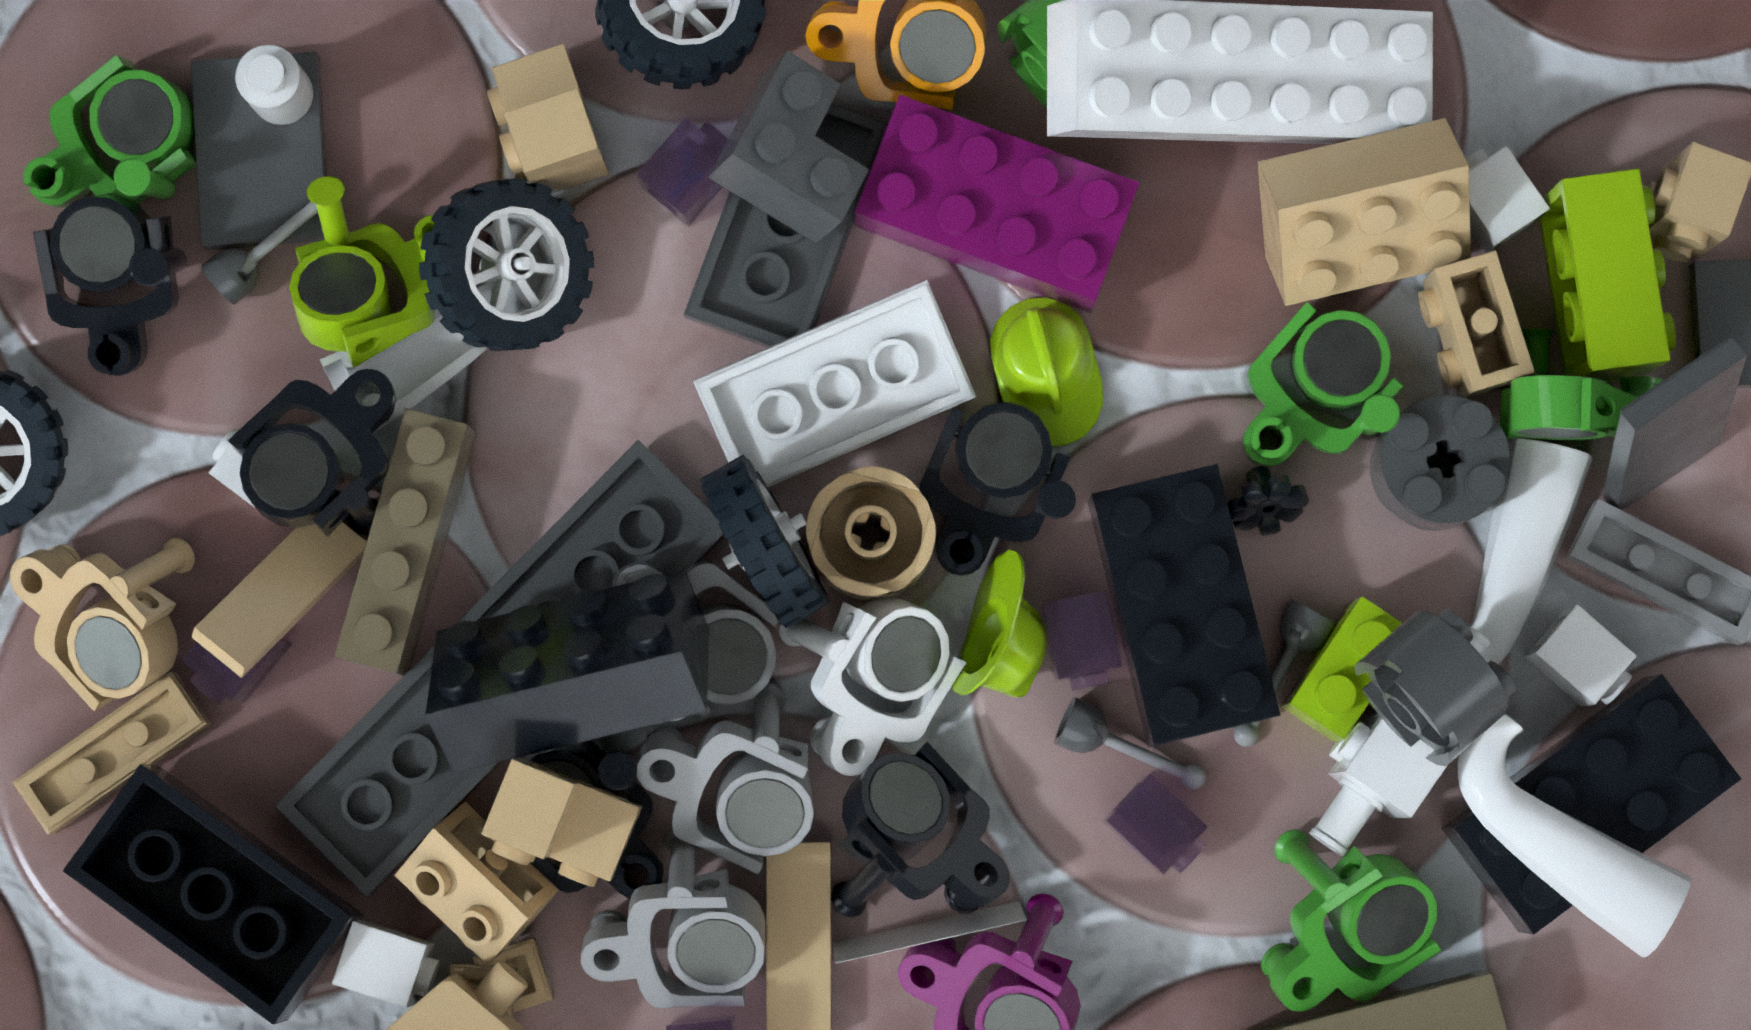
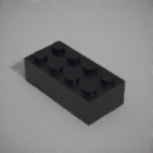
M1218 464L1092 493L1087 503L1148 748L1281 716Z
M685 569L663 575L650 574L641 577L635 582L599 591L586 590L571 598L539 606L526 605L513 610L511 613L475 622L462 621L447 629L437 631L425 715L453 772L473 769L707 712L709 627Z
M1663 674L1642 678L1512 775L1510 779L1520 789L1544 803L1644 853L1739 782L1741 777ZM1470 807L1441 828L1518 932L1534 935L1573 906L1497 840L1482 825Z
M139 765L63 869V872L273 1025L289 1020L347 939L352 921L361 920L364 915L158 765Z

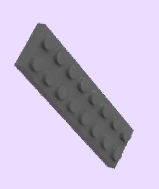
M637 440L457 623L462 621L475 622L511 613L522 606H539L571 598L586 590L599 591L613 587V580L617 572L625 565L633 562H643L651 565L662 574L683 569L687 570L692 565L699 563L725 536L712 511L649 449ZM435 645L276 805L366 897L371 896L416 850L429 832L449 816L503 762L456 773L453 772L425 715Z

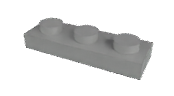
M1601 499L1593 501L1565 558L1735 645L1744 644L1751 630V576Z

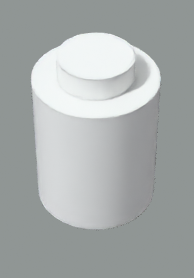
M261 45L251 49L241 58L235 74L236 85L242 97L261 118L272 124L285 125L299 120L307 113L313 100V86L308 75L288 51L275 45Z

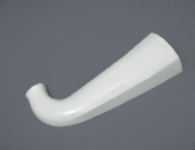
M508 219L513 248L527 232V229L514 220ZM492 223L491 225L486 227L484 231L489 233L495 240L494 227ZM536 242L529 251L533 254L536 263H544L538 243ZM533 273L529 278L525 279L535 295L542 283L543 274ZM491 282L477 287L488 304H490L495 283ZM511 284L503 311L505 313H514L525 308ZM436 309L434 322L428 328L406 337L355 368L350 363L347 352H336L320 359V362L334 391L349 376L359 370H378L388 377L395 389L397 398L394 413L388 421L381 424L374 431L375 433L402 415L405 408L410 409L421 402L488 348L468 345L462 341L463 335L460 333H450L440 323L443 316ZM375 393L367 395L363 399L362 405L367 407L373 406L379 401L381 395Z
M1523 438L1507 439L1510 449V472L1503 494L1494 502L1473 620L1470 627L1482 634L1491 643L1489 648L1481 655L1486 662L1493 661L1500 664L1520 638L1533 612L1562 545L1589 472L1593 457L1588 453L1543 441Z
M1506 714L1503 715L1458 755V781L1466 803L1482 825L1532 872L1584 915L1642 958L1647 957L1658 947L1675 921L1689 891L1691 877L1607 836L1516 786L1507 773L1505 758L1510 742L1516 735L1523 732V728Z

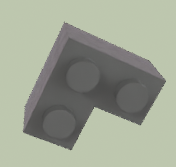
M787 50L762 75L708 178L814 243L819 242L843 222L869 171L865 166L815 136L841 83Z

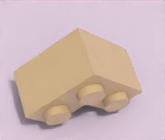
M564 43L491 68L498 87L487 90V94L498 125L508 124L510 132L499 135V139L511 172H514L516 178L525 179V183L529 182L530 185L534 183L546 185L553 190L551 193L553 194L609 175Z
M526 758L511 759L481 835L495 840L491 851L497 855L526 866L530 862L534 863L536 857L543 860L550 857L562 862L558 871L559 874L581 884L595 887L598 877L609 882L613 879L642 805Z

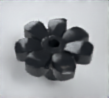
M1257 466L1246 473L1247 483L1241 486L1243 496L1229 500L1227 504L1235 528L1241 531H1249L1258 525L1260 534L1266 536L1281 531L1279 519L1284 522L1296 520L1304 512L1303 507L1309 503V498L1304 485L1291 486L1288 475L1274 474L1272 476L1268 467Z

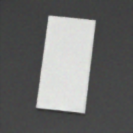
M926 279L693 379V383L728 463L744 454L753 464L755 470L759 472L767 488L976 397Z

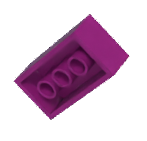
M899 95L855 210V225L860 229L1091 313L1140 182L909 97Z

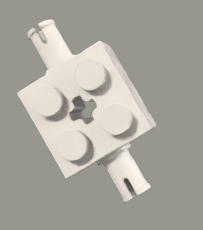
M1468 626L1473 634V640L1470 643L1482 655L1491 643L1478 631ZM1373 708L1363 723L1359 722L1354 726L1346 739L1335 742L1330 750L1329 756L1335 759L1336 763L1328 774L1338 781L1342 789L1316 827L1312 828L1309 834L1333 852L1344 857L1348 847L1374 810L1383 812L1390 818H1412L1447 765L1440 766L1426 759L1434 749L1421 739L1412 747L1406 744Z

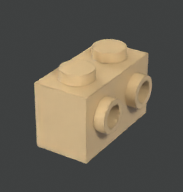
M1692 142L1665 165L1657 182L1650 180L1646 185L1651 188L1655 201V221L1653 224H1649L1651 243H1654L1652 249H1659L1665 258L1688 262L1690 257L1698 259L1728 238L1751 177V162Z
M1496 250L1435 268L1422 281L1425 290L1418 292L1419 306L1427 327H1437L1444 351L1437 353V360L1441 376L1448 389L1456 387L1459 397L1470 399L1510 387L1513 379L1532 376L1535 373Z
M465 802L429 832L394 876L413 893L419 902L426 905L444 922L466 947L473 950L489 965L526 930L559 890L532 864L529 863L526 866L493 853L491 850L495 840L481 835L486 821Z

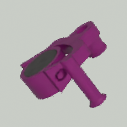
M1045 893L1036 894L1029 899L1026 906L1028 918L1017 942L996 933L984 931L977 934L966 945L962 954L957 953L956 944L952 938L909 947L899 964L897 973L899 983L913 997L938 1008L934 1019V1030H970L965 1025L963 1015L965 997L975 977L982 969L992 963H1000L1004 966L998 968L989 980L978 1004L974 1022L976 1030H1075L1081 1004L1077 989L1067 976L1073 961L1042 951L1051 928L1063 918V907L1058 899Z

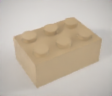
M1446 118L1257 162L1265 258L1285 306L1429 273L1435 268L1471 258L1469 165Z

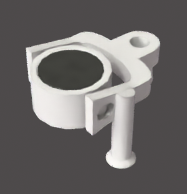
M891 596L872 599L860 608L843 602L832 632L813 623L810 615L788 628H785L784 625H779V636L786 645L792 647L802 645L822 656L821 662L811 680V690L814 697L823 706L833 711L831 717L823 718L813 727L810 735V745L813 751L821 756L826 765L842 775H860L873 763L885 738L907 743L919 740L924 735L933 715L967 663L950 655L949 637L938 618L926 609ZM846 668L849 676L861 686L884 698L900 702L913 700L911 707L904 712L890 713L865 706L846 690L842 683L843 670Z

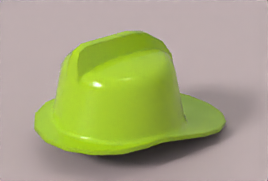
M1048 297L1028 298L1010 306L996 321L990 338L991 360L1002 401L1024 406L1039 416L1049 432L1051 446L1068 445L1084 437L1098 421L1104 403L1102 379L1089 332L1078 313L1066 303Z
M1008 549L999 554L989 566L980 583L966 637L957 658L967 663L952 685L953 691L962 696L973 692L979 686H983L1010 697H1024L1028 694L1044 660L1047 647L1046 629L1040 614L1022 598L1025 569L1024 561L1019 552Z

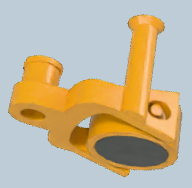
M837 0L829 1L822 5L810 18L805 36L811 52L823 60L855 63L856 80L860 91L866 98L873 101L897 102L899 95H903L936 108L953 110L956 89L968 83L980 69L988 37L986 18L974 0H907L898 11L890 48L894 65L901 76L908 82H893L886 78L881 68L877 48L879 13L885 0H859L858 6H849L845 2ZM826 25H835L840 28L841 32L830 31Z

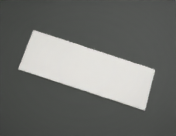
M1020 901L977 910L970 914L954 915L833 943L834 960L836 964L1018 923L1027 919Z

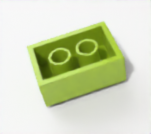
M1640 169L1560 180L1543 197L1550 209L1539 219L1563 375L1592 377L1606 380L1609 383L1620 382V379L1623 377L1646 376L1671 360L1669 351H1674L1676 347L1674 321L1669 312L1663 313L1659 288L1664 287L1666 281L1665 263L1659 249H1652L1649 224H1653L1655 221V201L1652 190L1649 186H1642Z

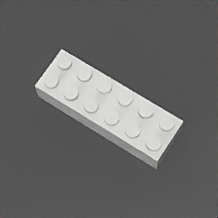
M1063 0L1047 6V136L1335 144L1432 121L1433 12L1176 0Z

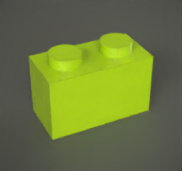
M1363 596L1351 601L1337 621L1331 635L1319 648L1281 707L1331 741L1345 740L1369 704L1362 689L1371 682V679L1367 672L1356 676L1355 664L1402 623Z

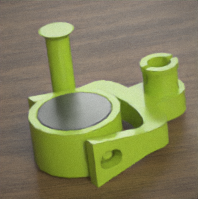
M323 176L309 184L306 194L308 199L316 204L325 240L295 248L299 265L292 272L289 290L301 333L311 344L322 349L347 352L348 359L353 368L406 337L428 328L434 322L435 310H431L424 295L429 292L427 280L420 279L419 263L425 262L426 250L420 249L424 233L432 231L435 223L431 221L433 215L419 220L414 229L415 239L404 242L395 230L382 223L370 224L349 233L341 202L345 191L344 184L336 177ZM375 257L382 260L393 270L407 293V305L400 312L392 314V304L383 268Z

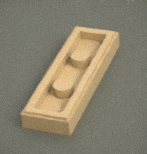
M343 522L340 523L329 537L316 524L296 528L194 627L192 638L242 678L363 557L367 542Z
M171 671L15 779L12 783L47 835H53L124 786L140 764L154 765L210 726L211 722L179 675Z
M801 842L785 853L766 856V1030H831V842Z

